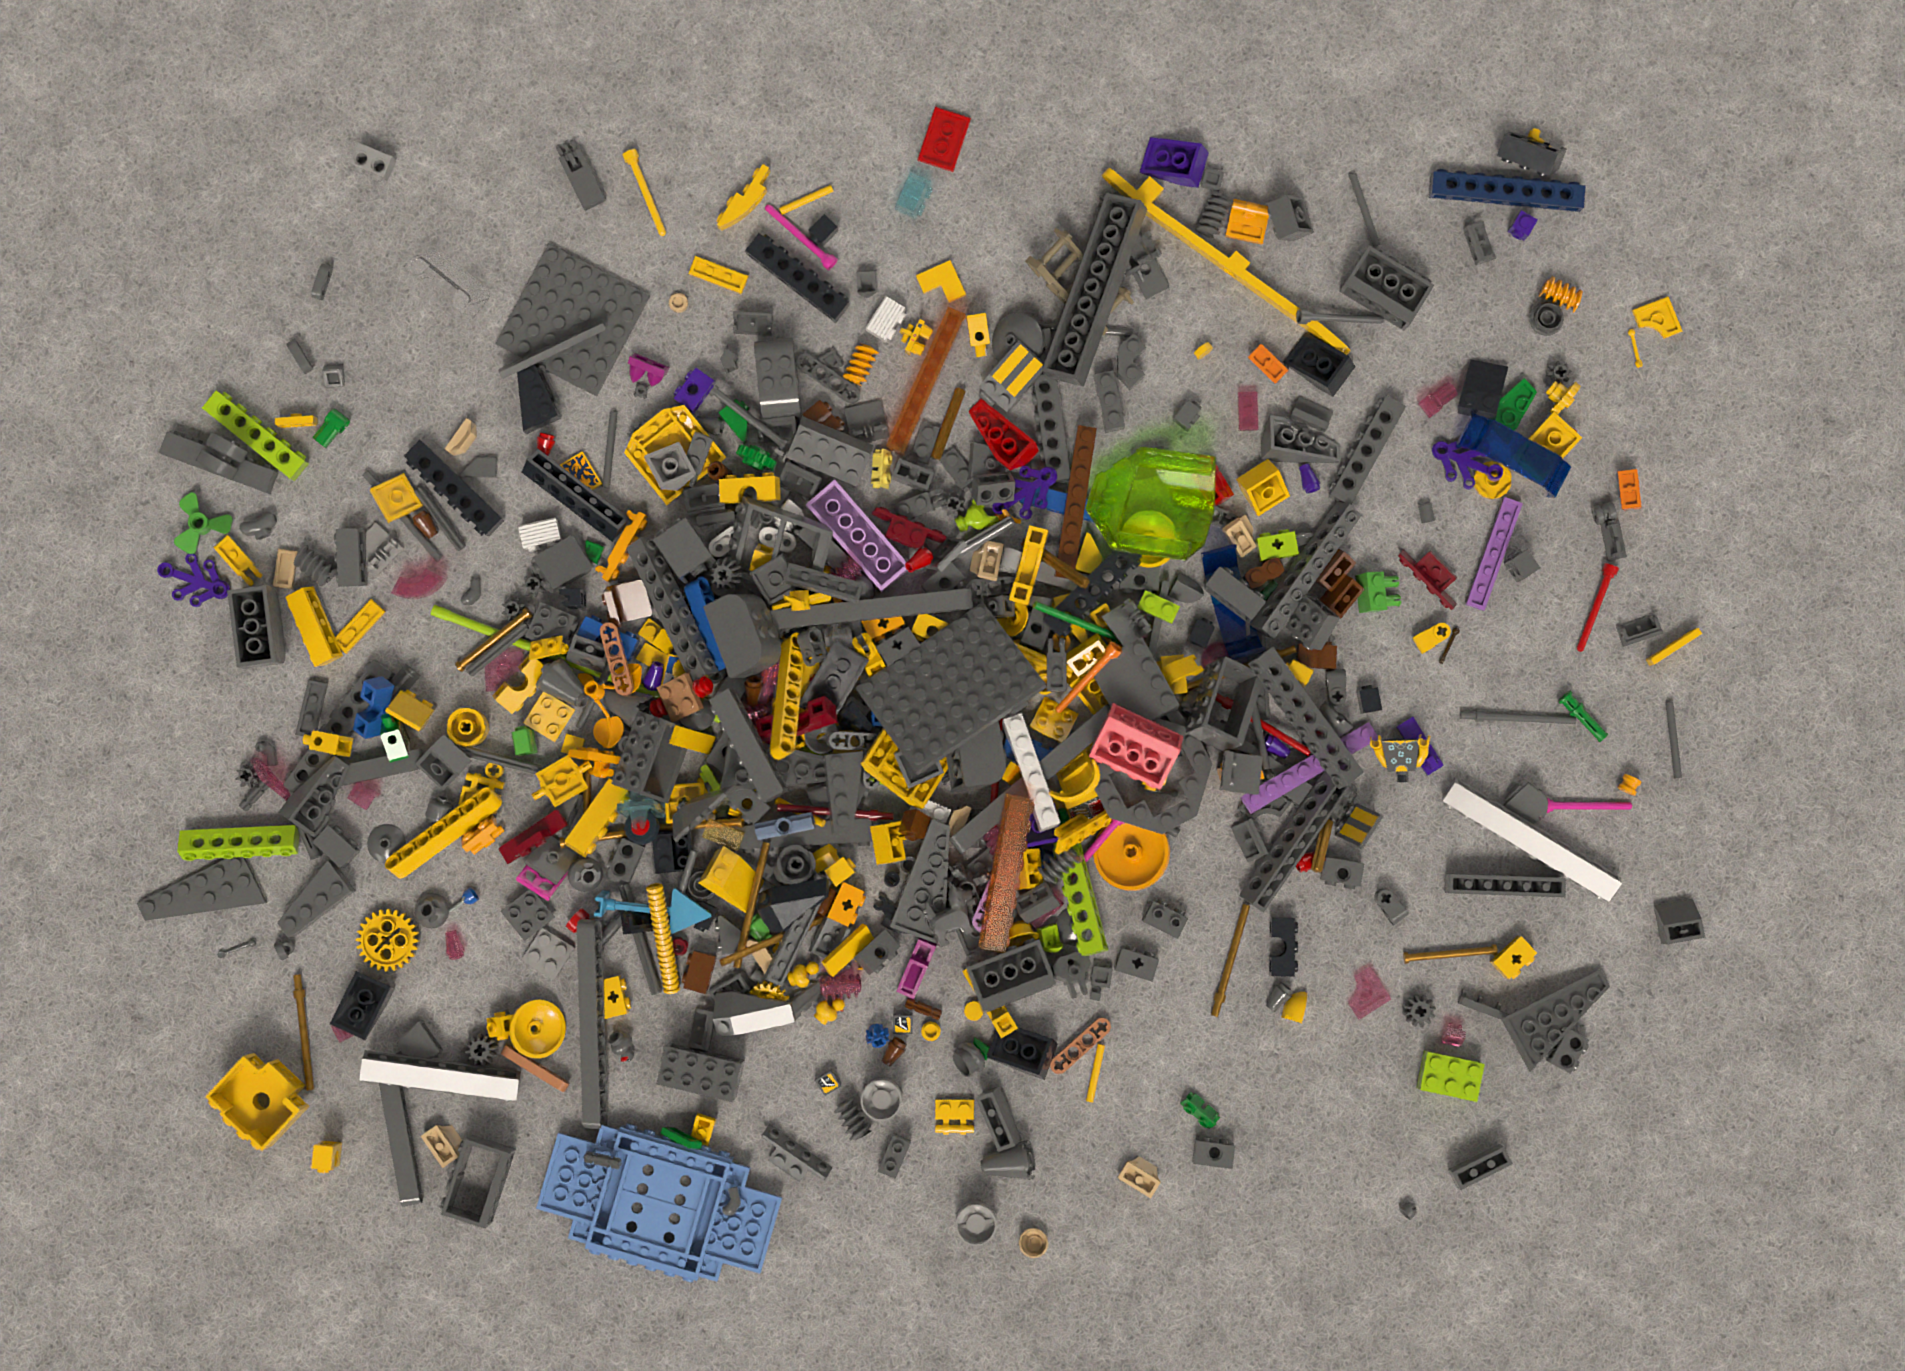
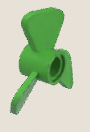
M191 492L180 500V508L190 516L188 518V526L190 528L174 539V544L188 554L196 553L200 535H205L210 530L222 534H227L231 531L233 518L230 515H223L209 519L203 513H200L198 497L195 493ZM199 520H204L203 525L197 528V522Z

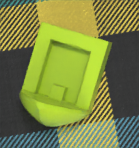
M1052 923L1037 928L1040 936L1039 940L1044 951L1055 953L1062 949L1063 944L1060 943L1057 924Z

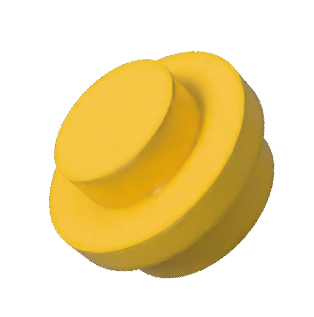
M930 1021L922 1026L921 1034L924 1039L934 1041L940 1036L941 1031L937 1023Z

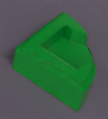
M586 540L585 549L587 556L593 563L598 565L605 547Z

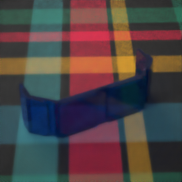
M1476 414L1471 415L1455 446L1457 449L1464 447L1477 451L1535 482L1548 492L1547 498H1556L1571 469V466L1558 454L1495 420Z
M1236 544L1201 553L1206 582L1209 581L1219 567H1227L1234 573L1232 575L1237 580L1242 579L1238 567ZM1210 595L1222 640L1229 658L1236 661L1261 654L1265 651L1266 648L1262 646L1256 629L1250 625V635L1246 636V622Z

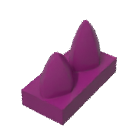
M636 353L632 354L628 360L632 383L638 381L647 371L649 384L655 386L662 381L670 368Z

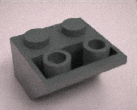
M1693 899L1654 905L1661 944L1668 945L1705 938L1702 918Z

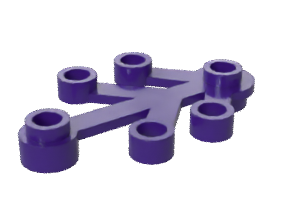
M1465 436L1462 440L1450 444L1444 441L1435 443L1432 447V455L1434 458L1441 460L1446 471L1445 479L1448 482H1453L1457 478V472L1452 468L1449 459L1456 461L1464 480L1463 487L1467 490L1472 489L1475 485V480L1471 477L1467 467L1486 474L1491 481L1501 479L1503 475L1501 466L1494 464L1488 467L1471 459L1477 456H1488L1490 453V446L1488 444H1482L1478 448L1458 454L1454 450L1459 448L1469 449L1472 446L1473 440L1471 437ZM1468 440L1470 444L1465 445L1463 441ZM1481 448H1486L1488 452H1482ZM1438 449H1443L1445 453L1440 454ZM1491 472H1496L1498 476L1493 477ZM1453 473L1455 477L1450 478L1448 474ZM1466 481H1471L1472 485H1466Z
M1022 466L1019 471L1022 477L1026 479L1035 477L1038 479L1031 483L1014 478L1015 487L1022 490L1014 494V501L993 503V511L1001 515L1003 514L1001 507L1004 506L1003 510L1007 509L1009 512V508L1025 497L1019 515L1025 520L1032 517V510L1030 508L1035 491L1039 487L1041 488L1039 496L1035 499V506L1039 509H1045L1048 505L1046 496L1049 486L1053 485L1057 480V472L1052 467H1045L1039 471L1028 466Z
M187 554L185 557V561L190 565L194 576L175 570L174 566L167 562L161 563L157 568L158 574L163 578L175 577L192 583L182 589H175L172 592L174 600L181 601L186 595L201 588H206L209 591L200 596H192L190 604L193 607H200L203 602L213 597L224 599L228 596L227 590H230V586L226 581L220 580L215 569L216 563L212 560H206L203 563V568L209 572L212 582L205 580L197 563L198 557L195 554ZM190 556H194L195 558L194 562L192 563L189 562ZM209 562L212 563L211 569L207 568V563ZM167 567L170 568L169 574L164 573V570ZM220 586L224 588L222 593L218 592ZM180 591L181 597L177 599L175 594ZM195 598L199 599V603L197 605H194L193 600Z

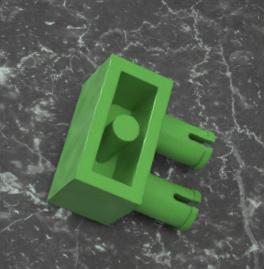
M1367 572L1355 575L1356 582L1365 589L1358 597L1359 613L1379 612L1387 610V607L1401 605V601H1394L1401 599L1399 594L1386 595L1385 590L1388 587L1396 588L1399 586V582H1392L1399 580L1397 575L1384 576V572Z

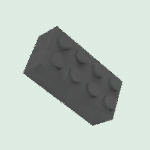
M802 417L786 458L858 487L874 445Z

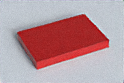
M935 107L917 160L954 172L971 118Z

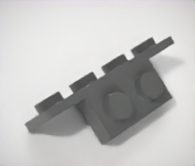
M769 1124L761 1135L763 1139L776 1147L768 1161L798 1182L802 1180L808 1170L823 1180L831 1172L832 1167L825 1161L813 1155L809 1150L800 1146Z

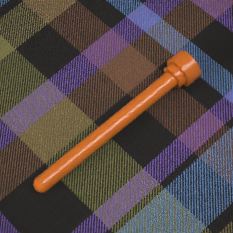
M1110 642L1106 646L1105 654L1056 706L1055 710L1057 713H1061L1110 659L1117 658L1122 653V649L1116 643Z

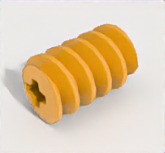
M1552 276L1543 285L1539 297L1544 293L1546 294L1545 300L1552 296V303L1559 300V307L1566 303L1565 310L1572 306V313H1574L1582 299L1583 290H1578L1575 293V286H1572L1570 289L1568 283L1562 286V280L1560 279L1555 283V277Z
M859 343L861 346L855 347L858 353L852 354L855 360H849L851 366L846 367L848 373H844L843 378L862 386L860 382H867L863 375H870L866 369L873 368L869 362L876 361L872 355H879V352L868 345Z

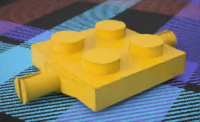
M567 755L537 772L536 776L540 781L541 788L531 793L532 797L536 801L546 795L554 807H557L588 789L583 778V772L592 768L590 762L587 761L578 766Z

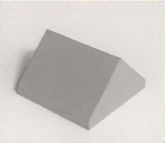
M679 442L644 456L661 489L678 491L696 475Z

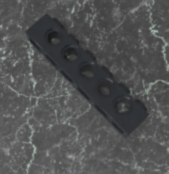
M758 233L746 248V255L833 322L837 323L850 306L847 301L849 298L842 292H835L833 285L828 281L824 280L822 282L817 278L819 275L814 270L804 268V263L798 258L794 257L793 259L787 255L789 252L784 247L774 245V240L767 234L763 236ZM772 250L774 254L772 257L767 258L764 256V252ZM786 261L789 263V266L786 269H780L779 264ZM796 273L804 275L800 281L795 280L793 277ZM816 284L819 286V289L816 292H810L808 290L809 286ZM826 296L834 298L830 304L824 303L823 300Z
M421 440L404 455L407 459L405 463L413 470L417 468L421 472L419 476L427 484L431 482L435 486L433 490L439 496L444 494L449 499L447 503L454 510L458 508L462 512L460 516L466 522L472 521L476 525L474 529L481 536L485 534L489 537L505 521ZM425 459H429L430 465L427 468H422V462ZM439 472H443V479L441 481H436V474ZM456 485L457 492L450 494L449 488ZM466 498H470V506L464 508L462 505L463 501ZM483 511L485 514L484 519L477 521V513Z
M537 449L526 460L521 473L611 542L624 530L629 520L627 516L542 451Z
M1126 539L1087 577L1090 581L1087 588L1077 586L1055 609L1084 619L1087 616L1085 612L1089 608L1094 610L1100 604L1099 599L1103 595L1107 597L1114 590L1112 586L1117 581L1121 583L1128 576L1126 574L1131 568L1135 570L1142 563L1140 561L1142 554ZM1124 559L1127 566L1119 568L1116 565V561ZM1110 572L1113 575V579L1105 581L1102 578V574ZM1095 585L1099 588V593L1092 595L1089 593L1088 588ZM1083 599L1086 605L1083 608H1077L1075 601ZM1048 615L1043 619V622L1058 638L1062 635L1066 637L1073 630L1071 628L1072 623L1065 622L1054 616Z

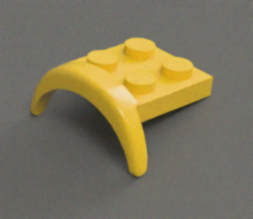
M1086 749L1056 773L1063 793L1050 791V796L1060 801L1074 802L1086 797L1096 788L1100 780V770L1097 762L1089 756L1090 753Z

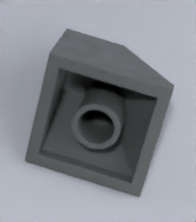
M899 749L893 753L908 788L944 773L938 761L917 775Z

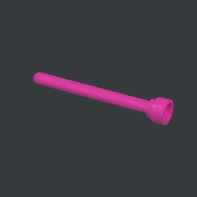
M770 204L765 206V210L821 259L824 268L828 271L832 269L838 261L833 254H826L773 206Z
M1547 798V813L1553 810H1630L1632 808V803L1554 802Z
M1112 819L1110 824L1084 853L1086 863L1118 825L1125 824L1124 822ZM1076 873L1071 876V880L1075 877Z

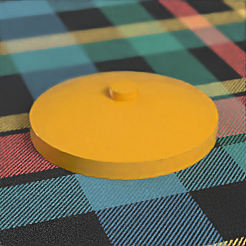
M1127 823L1121 824V826L1118 825L1093 854L1094 863L1099 874L1110 885L1126 891L1142 890L1156 883L1166 871L1170 859L1169 840L1166 833L1159 834ZM1103 827L1099 831L1096 839L1099 837V835L1104 831L1106 827Z

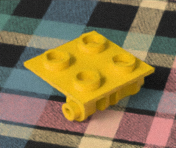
M542 692L523 724L555 742L575 709L552 695Z
M1044 697L1029 727L1042 733L1043 736H1048L1047 738L1056 740L1060 744L1067 739L1079 714L1067 707L1061 713H1057L1055 708L1059 703Z

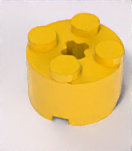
M460 708L454 711L447 721V734L449 738L460 746H477L486 739L489 733L487 718L483 713L475 709ZM465 724H471L470 731H465L467 728Z

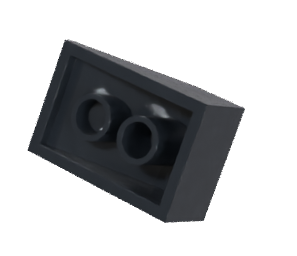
M1306 332L1283 361L1286 366L1332 397H1334L1355 368L1350 356Z
M1471 359L1459 400L1458 414L1496 421L1508 366Z
M356 971L330 1025L362 1040H366L387 1006L395 988Z
M1019 1027L1003 1038L1000 1037L996 1030L986 1058L1045 1080L1058 1043L1052 1038Z

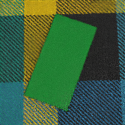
M662 1127L660 1134L687 1148L701 1149L702 1141L675 1127Z

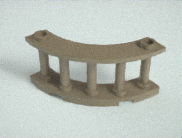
M1055 228L1053 231L1059 237L1056 243L1041 259L1038 258L1036 260L1029 256L1025 262L1037 277L1041 276L1047 282V288L1066 305L1073 284L1069 288L1064 289L1058 283V278L1076 259L1081 262L1084 254L1072 242V236L1064 230L1062 232ZM1065 245L1071 254L1053 273H1049L1045 268L1047 262ZM1124 286L1122 288L1119 287L1110 314L1123 300L1131 305L1134 303L1130 297L1131 292ZM1105 326V329H1104V332H1103V336H1104V335L1107 333V331H1108V329H1107L1106 326Z

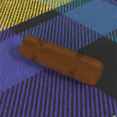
M907 998L906 1008L910 1010L915 1009L914 1011L928 1017L930 1015L932 1016L931 1018L936 1020L940 1019L942 1010L933 1009L932 1006L920 1001L915 1002L912 998Z

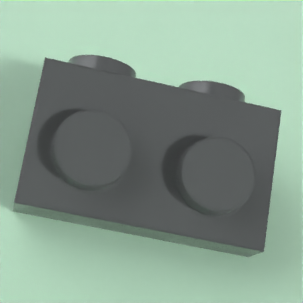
M825 916L808 951L825 959L850 935L851 928Z

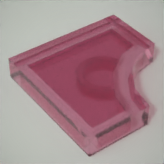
M523 651L502 652L485 666L486 692L497 691L504 682L508 683L515 673L521 672L518 666L524 660Z
M254 757L250 762L260 780L287 801L291 796L289 790L283 786V783L264 762Z
M1371 967L1354 976L1356 993L1348 1004L1358 1020L1392 1000Z

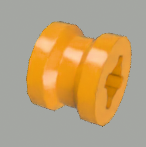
M1054 635L1052 637L1053 649L1060 652V639ZM1062 635L1060 638H1064L1066 651L1070 646V638L1068 635L1066 637Z
M1624 774L1622 777L1623 781L1617 788L1635 796L1637 793L1636 789L1641 785L1642 781Z

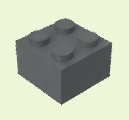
M1285 195L1267 203L1269 208L1268 215L1273 221V231L1278 240L1295 241L1314 233L1303 197Z
M443 734L415 765L444 790L472 760L451 739Z

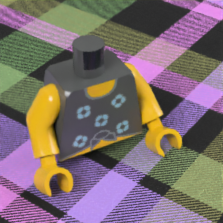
M1422 734L1416 739H1383L1382 744L1381 736L1378 735L1377 741H1373L1372 737H1370V746L1374 749L1381 765L1387 768L1388 772H1397V782H1409L1408 771H1416L1417 767L1422 766L1428 756L1430 735H1428L1427 740L1421 738Z

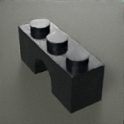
M1270 917L1269 937L1281 938L1285 944L1282 954L1279 956H1269L1270 976L1295 977V972H1298V961H1295V953H1298V941H1295V933L1298 934V922H1295V918Z

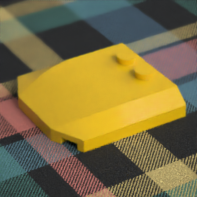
M685 405L661 410L632 434L624 452L666 506L683 493V488L690 487V480L678 491L661 489L644 456L677 442L681 444L687 455L696 431L709 436ZM714 441L697 481L708 473L707 469L711 463L715 461L722 462L726 459V456Z
M882 728L863 758L861 765L866 772L909 805L923 809L948 769L946 756L939 760L944 773L908 788L893 754L898 750V747L885 729Z

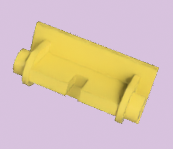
M876 449L875 453H873L872 467H878V471H872L871 484H873V488L882 487L889 489V484L891 483L890 465L893 461L891 451Z

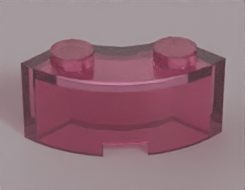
M425 569L421 575L415 578L400 576L391 594L409 600L425 598L436 593L445 584L447 579Z

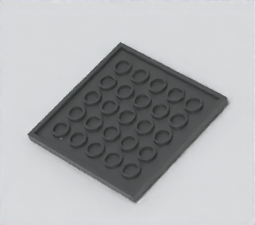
M548 244L495 344L523 358L602 320L606 328L604 331L535 363L536 366L544 365L546 371L597 397L650 296Z

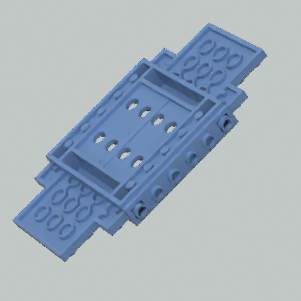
M626 1123L625 1126L622 1125L620 1129L602 1124L596 1143L558 1133L536 1209L573 1219L568 1239L585 1243V1249H589V1253L595 1255L603 1253L608 1255L609 1259L617 1261L619 1258L627 1260L626 1263L633 1266L641 1264L647 1270L656 1271L658 1269L664 1271L663 1274L675 1277V1275L682 1276V1279L688 1282L697 1281L699 1277L718 1282L723 1263L761 1273L782 1197L746 1187L751 1167L734 1163V1157H731L729 1152L719 1150V1153L711 1151L712 1148L702 1145L701 1149L687 1148L664 1135L663 1137L655 1135L656 1132L653 1130L645 1129L641 1131L637 1129L636 1125ZM587 1151L594 1152L595 1155L600 1153L612 1156V1158L618 1157L622 1159V1164L619 1169H612L611 1166L608 1168L594 1165V1162L589 1164L584 1162V1155ZM650 1164L653 1166L654 1172L652 1175L648 1176L643 1173L644 1165ZM683 1175H688L691 1178L689 1186H683L680 1183V1178ZM645 1183L648 1186L646 1194L638 1192L637 1187L639 1184ZM737 1186L741 1205L734 1215L726 1216L722 1212V1208L730 1201L728 1188ZM678 1194L684 1195L686 1198L685 1204H676L675 1196ZM635 1202L641 1203L643 1206L642 1212H633L632 1204ZM672 1213H677L680 1216L678 1224H672L669 1221V1216ZM629 1221H634L637 1224L635 1232L627 1230L626 1225ZM666 1232L674 1234L675 1240L672 1243L665 1242L664 1234Z

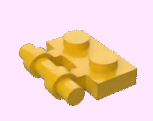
M467 772L465 780L472 781L471 787L463 786L458 804H462L481 790L478 789L479 783L489 786L494 792L496 788L503 790L505 783L498 781L497 778L492 777L490 779L481 776L479 773L472 774Z
M935 1099V1119H943V1125H935V1133H943V1135H949V1133H960V1135L974 1133V1125H966V1119H974V1099ZM949 1119H960V1125H949Z

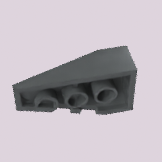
M1270 415L1261 440V459L1294 463H1340V445L1321 435L1317 436L1309 432V429L1304 426L1301 428L1293 424V421L1288 418Z
M736 784L694 797L689 802L685 800L676 807L678 811L672 816L673 839L675 842L709 816L738 788Z

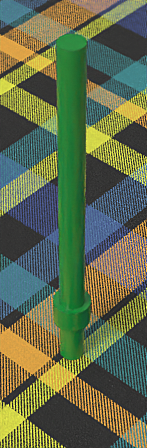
M1035 601L1033 604V608L1107 637L1112 642L1120 644L1113 632L1040 602Z

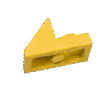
M648 618L638 634L667 655L671 654L674 647L666 630Z
M697 1113L691 1136L702 1141V1145L708 1146L717 1119Z

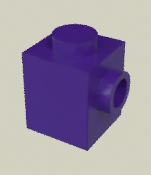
M1521 210L1508 232L1514 238L1524 241L1530 235L1538 219Z

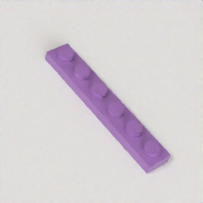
M1507 497L1503 498L1465 605L1485 611L1523 503Z

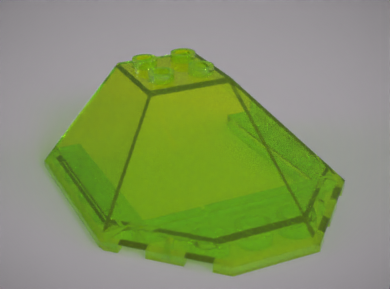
M1140 447L1127 458L1125 456L1112 464L1113 467L1095 475L1085 509L1112 550L1186 561L1205 546L1215 511V456Z

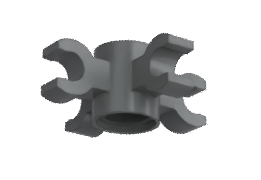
M960 862L954 864V870L951 872L960 881V883L954 884V886L961 887L963 890H971L972 897L977 898L978 903L976 906H978L983 892L977 888V885L989 881L987 876L990 873L986 868L977 874L965 872Z

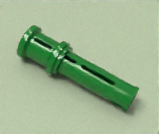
M1571 690L1558 700V703L1563 704L1569 711V714L1573 717L1575 716L1598 742H1601L1608 736V733L1586 712L1584 704L1576 700Z

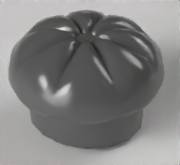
M1542 302L1532 309L1529 320L1532 329L1536 333L1550 336L1561 329L1564 316L1561 309L1554 303Z
M695 868L692 870L685 894L695 902H706L715 895V893L698 883L706 868Z
M962 1042L958 1045V1051L953 1054V1061L957 1069L966 1077L971 1076L975 1071L981 1072L985 1067V1059L980 1049L969 1042Z

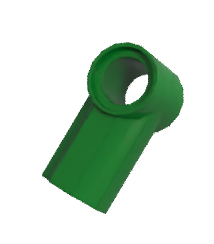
M336 408L326 415L324 424L312 437L325 448L330 445L339 433L346 429L345 426L348 427L350 424V420Z

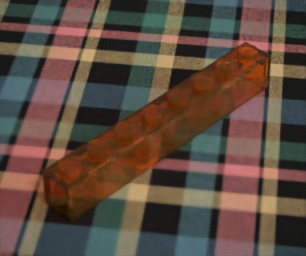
M948 306L886 444L888 450L905 456L966 319L965 313Z
M1009 793L1005 795L978 946L983 950L1005 952L1006 947L1010 943V936L1008 934L1009 929L1013 926L1012 912L1017 905V898L1015 896L1016 890L1020 888L1019 874L1024 867V860L1022 858L1023 852L1027 850L1026 836L1031 829L1030 814L1034 811L1033 799L1028 796Z

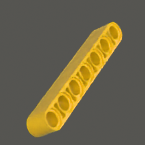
M793 633L781 644L770 753L777 760L785 758L795 749L804 666L802 653L797 642L799 633Z
M489 787L482 788L389 856L385 862V868L397 878L406 877L499 809L502 804L501 797Z

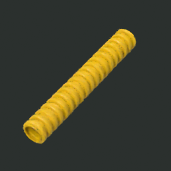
M653 883L646 887V891H648L647 897H649L650 914H652L653 931H655V945L658 948L656 951L661 970L662 986L664 987L663 992L674 994L680 991L681 988L679 986V976L677 975L676 959L674 958L673 942L671 941L670 924H668L667 907H665L664 890H662L663 884Z

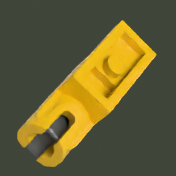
M862 633L852 639L855 651L869 658L864 668L869 678L886 667L869 634Z

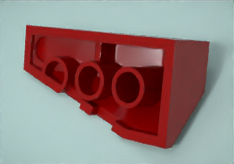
M980 399L968 411L996 460L1008 470L1027 465L1039 452L1037 444L1033 439L983 399Z

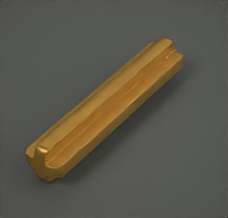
M1330 819L1327 820L1318 835L1311 870L1316 873L1323 870L1333 827V821Z

